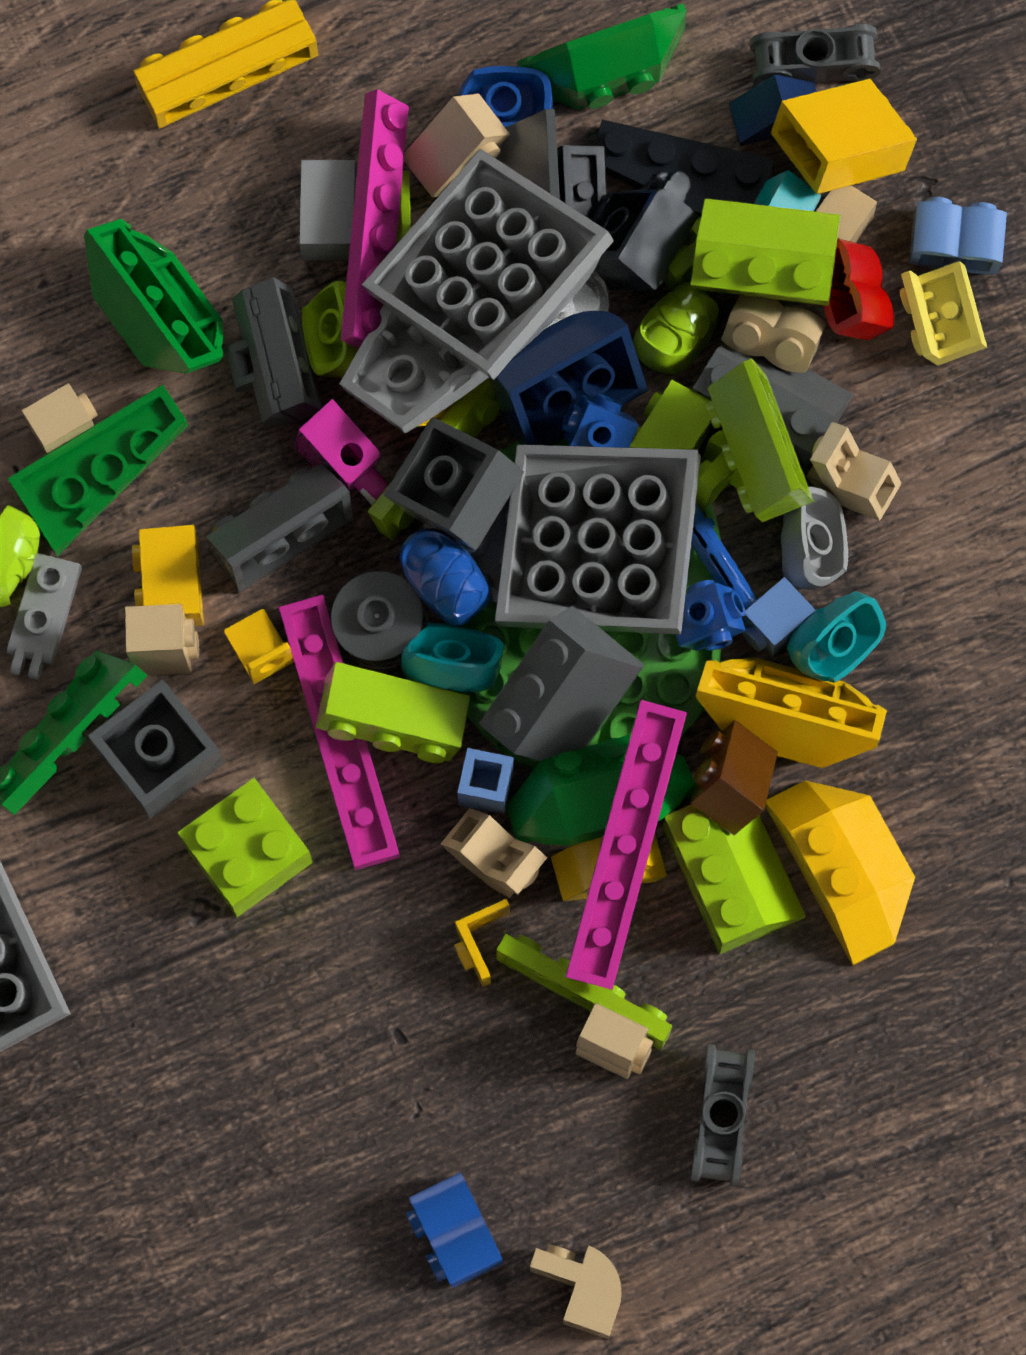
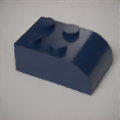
M597 310L570 315L544 329L512 358L494 380L489 378L507 429L521 445L552 446L564 439L566 432L562 429L564 417L572 404L578 405L582 395L595 400L597 394H602L624 405L648 391L627 324L613 313Z

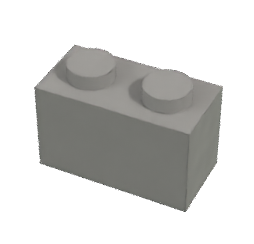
M301 160L300 250L302 260L349 261L357 179L355 160Z

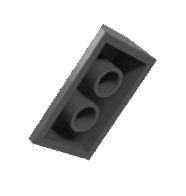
M545 109L505 127L510 135L499 146L500 153L496 159L560 200L555 109Z
M723 342L712 355L692 391L712 400L707 387L742 362L752 358L767 375L800 466L809 471L813 465L810 459L814 444L819 437L825 435L832 422L838 423L851 401L853 393L809 369L803 373L786 371L773 365L764 356L742 354Z
M322 463L313 469L304 467L298 470L287 480L288 484L275 493L267 491L260 494L249 504L250 509L236 518L232 515L227 516L211 528V533L206 536L209 550L238 593L246 590L354 520L349 491Z
M572 606L547 622L479 722V725L514 754L537 761L558 756L566 751L583 749L593 740L645 665Z

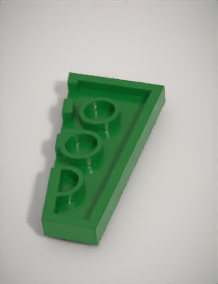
M162 384L7 479L56 557H58L188 427V423Z
M98 650L93 655L86 657L78 665L75 672L76 677L65 691L60 692L50 701L47 707V714L36 728L29 730L22 737L18 746L19 750L7 765L0 767V809L15 815L56 772L57 766L54 761L59 756H66L71 752H75L87 740L85 729L101 714L107 719L120 705L115 697L129 683H132L137 688L148 675L137 665Z

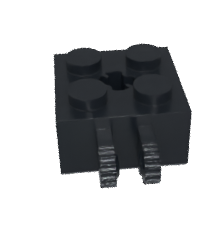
M672 171V173L668 174L667 172H656V174H652V177H649L650 180L645 183L642 190L615 191L606 194L591 221L607 230L614 240L601 255L591 274L604 290H656L665 281L669 274L671 262L679 249L690 239L691 228L699 217L684 203L686 193H689L688 190L691 188L689 186L691 182H689V177L686 176V173H683V171Z

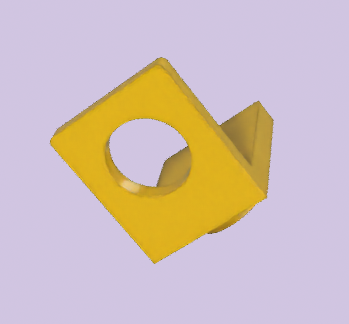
M264 609L224 630L228 641L253 684L294 663L289 644L287 642L283 643Z
M507 899L455 922L456 932L461 941L454 945L457 955L465 971L474 968L482 987L491 984V976L470 932L509 915L510 905Z

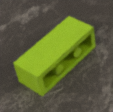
M335 662L325 678L316 728L328 731V735L335 739L349 741L357 738L373 742V746L379 750L396 752L401 749L417 753L418 758L426 762H450L461 748L470 696Z

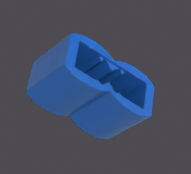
M461 1172L409 1197L414 1209L405 1213L417 1238L427 1235L434 1252L426 1257L438 1282L447 1278L453 1289L504 1263Z

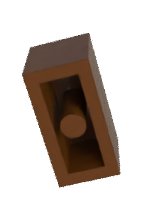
M736 720L722 732L715 730L704 741L700 750L703 754L701 766L693 777V782L696 785L691 800L693 806L734 836L764 811L778 754L775 749Z

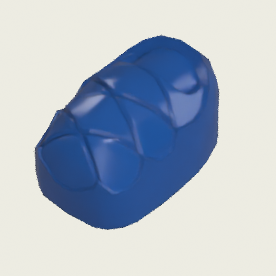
M490 66L472 70L458 91V96L480 94L504 127L545 109H552L553 106L551 82L548 76L542 71L532 68Z
M422 528L411 534L402 544L400 562L409 584L420 599L443 621L455 626L466 624L489 604L492 598V589L489 581L469 552L452 537L434 528Z

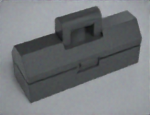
M272 277L252 285L251 288L242 289L232 299L242 341L225 348L235 391L245 392L254 388L262 423L269 427L289 425L314 416L323 407L315 375L308 358L303 327L293 288ZM250 354L254 369L253 373L249 372L245 355Z

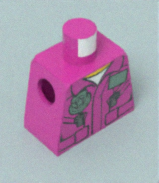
M333 399L299 429L294 448L313 467L322 463L345 485L349 493L356 488L373 505L388 487L389 483L376 470L382 457L381 453ZM342 458H352L356 461L357 465H346Z

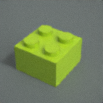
M255 778L248 781L178 832L183 846L236 917L242 915L313 863L307 847Z

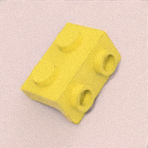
M961 261L919 276L912 271L901 274L904 288L900 289V297L906 312L912 314L915 329L911 330V339L919 356L923 355L938 366L987 348L966 266Z

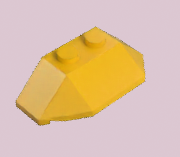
M760 658L730 659L721 663L717 660L706 661L696 693L697 700L722 731L736 720L778 752L777 756L819 768L827 767L877 748L887 712L880 705H874L864 694L846 682L838 680L833 683L815 679L799 672L796 668Z
M805 780L767 799L765 807L852 966L893 946L915 876L871 796Z

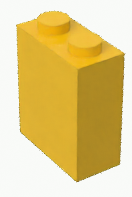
M871 79L783 100L771 131L772 136L816 194L905 171L917 141L911 129L904 123L890 105L888 99L879 91Z

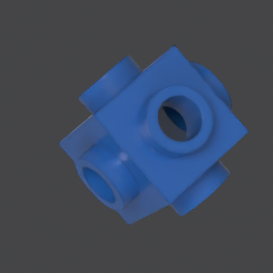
M597 394L595 400L582 395L578 405L572 404L564 417L562 429L566 431L564 438L570 446L629 448L639 424L632 415L620 411L623 406L620 402L605 395Z
M713 580L700 581L687 588L688 594L685 595L681 634H675L679 646L695 651L704 648L707 651L717 650L730 645L733 642V636L746 631L742 617L745 616L744 604L739 594L732 588L715 583Z

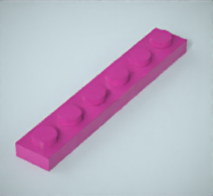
M378 89L366 93L364 98L341 341L358 349L368 334L374 332L380 326L382 320L379 312L384 304L368 294L362 284L396 246L409 106Z
M319 595L281 606L279 611L355 871L400 858L367 742L357 738L349 741L335 739L328 735V731L316 728L325 678L335 662L343 663L324 596Z
M644 700L639 702L567 968L566 978L613 990L687 712Z

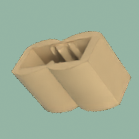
M740 295L730 313L722 341L730 348L742 354L764 356L773 365L783 370L803 373L807 371L817 351L826 322L809 310L799 307H784L776 299Z
M596 1003L578 1038L576 1055L628 1079L632 1071L639 1075L641 1074L652 1051L653 1041L647 1038L649 1028Z

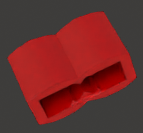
M839 238L837 239L829 306L824 305L825 315L831 329L836 334L869 341L892 329L894 325L893 306L888 294L882 288L883 274L881 263L876 252L870 246Z

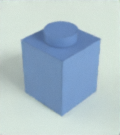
M784 577L745 610V616L742 617L746 631L742 635L756 651L760 652L764 649L773 658L788 644L789 637L794 630L816 610Z
M467 748L457 792L459 806L504 815L514 772V757Z

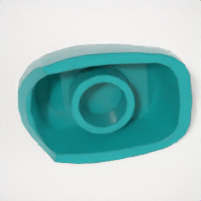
M857 591L835 598L832 603L817 609L790 635L787 644L790 660L799 672L815 679L835 683L853 671L879 644L886 630L883 612L874 598Z
M427 623L417 637H414L404 647L401 668L403 675L410 681L453 692H482L493 687L497 681L502 666L504 645L497 637L480 631L449 624Z

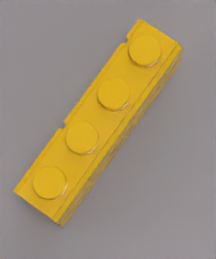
M271 0L259 9L258 14L244 20L241 17L229 19L220 26L218 32L205 38L201 35H196L186 39L181 43L179 50L166 56L162 54L148 56L140 63V68L133 70L137 87L156 125L160 129L317 57V41L296 0H286L284 2L283 0Z

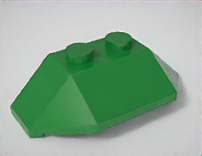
M684 3L670 7V9L666 8L571 40L544 50L535 56H528L517 60V67L542 71L551 82L553 101L575 110L586 107L591 109L601 108L609 104L615 97L629 92L634 95L644 93L650 90L655 83L660 82L685 30L686 8Z
M123 219L87 229L84 234L92 297L143 366L187 374L221 360L223 357V319L172 251L149 236L132 230V225Z
M631 734L612 738L583 749L566 751L558 756L540 761L506 804V812L515 838L525 843L534 841L548 845L572 846L603 837ZM676 753L658 821L677 808L685 797H690L694 793L695 783L693 782L692 775L684 756Z

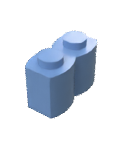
M930 197L925 201L917 202L913 214L909 264L938 269L961 261L966 266L967 273L998 274L1003 262L1007 212L998 210L995 205L986 202L972 203L970 207H961L952 204L951 200L944 197Z

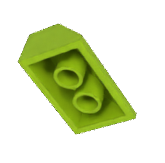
M705 199L696 240L691 286L694 290L829 306L841 215Z
M752 358L746 360L707 387L712 401L705 403L714 428L722 427L728 443L721 446L729 469L731 471L738 469L744 486L737 488L745 512L747 514L754 512L755 516L764 522L814 501L767 375Z
M689 805L664 817L662 829L719 954H723L806 917L759 815L735 836L693 805Z

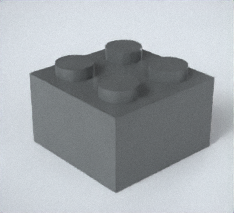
M432 417L384 496L411 517L444 532L454 540L476 551L524 471L499 450Z
M163 679L88 735L95 751L149 819H152L224 764L220 750Z

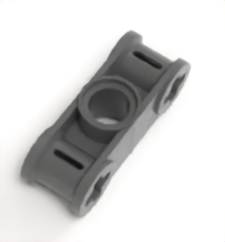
M856 24L843 28L812 29L782 33L763 32L757 34L749 41L750 49L755 53L756 72L752 75L753 84L757 86L774 74L814 82L815 84L837 81L858 82L874 79L881 73V66L875 60L874 41L878 38L877 29L872 25ZM811 52H819L825 58L816 62L808 60L805 55ZM769 57H772L773 64H770Z
M708 1043L702 1083L704 1092L690 1181L698 1182L700 1178L729 1181L731 1187L738 1188L747 1098L748 1092L751 1090L755 1061V1050L748 1049L746 1053L718 1050L715 1044ZM719 1066L731 1067V1068H738L739 1070H737V1069H730V1068H722V1067H719ZM718 1103L729 1104L736 1113L735 1123L725 1128L716 1126L710 1118L709 1111L712 1106ZM708 1160V1161L722 1162V1163H727L728 1165L708 1163V1162H706V1161Z

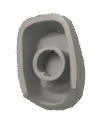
M809 487L814 502L783 515L781 532L782 571L784 577L796 588L817 590L830 584L847 571L848 541L844 514L838 499L823 489Z

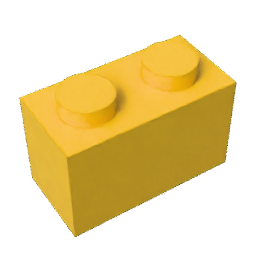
M194 525L139 529L140 544L132 545L134 572L142 573V588L135 589L134 591L135 606L182 604L186 619H193L194 626H204L199 546Z

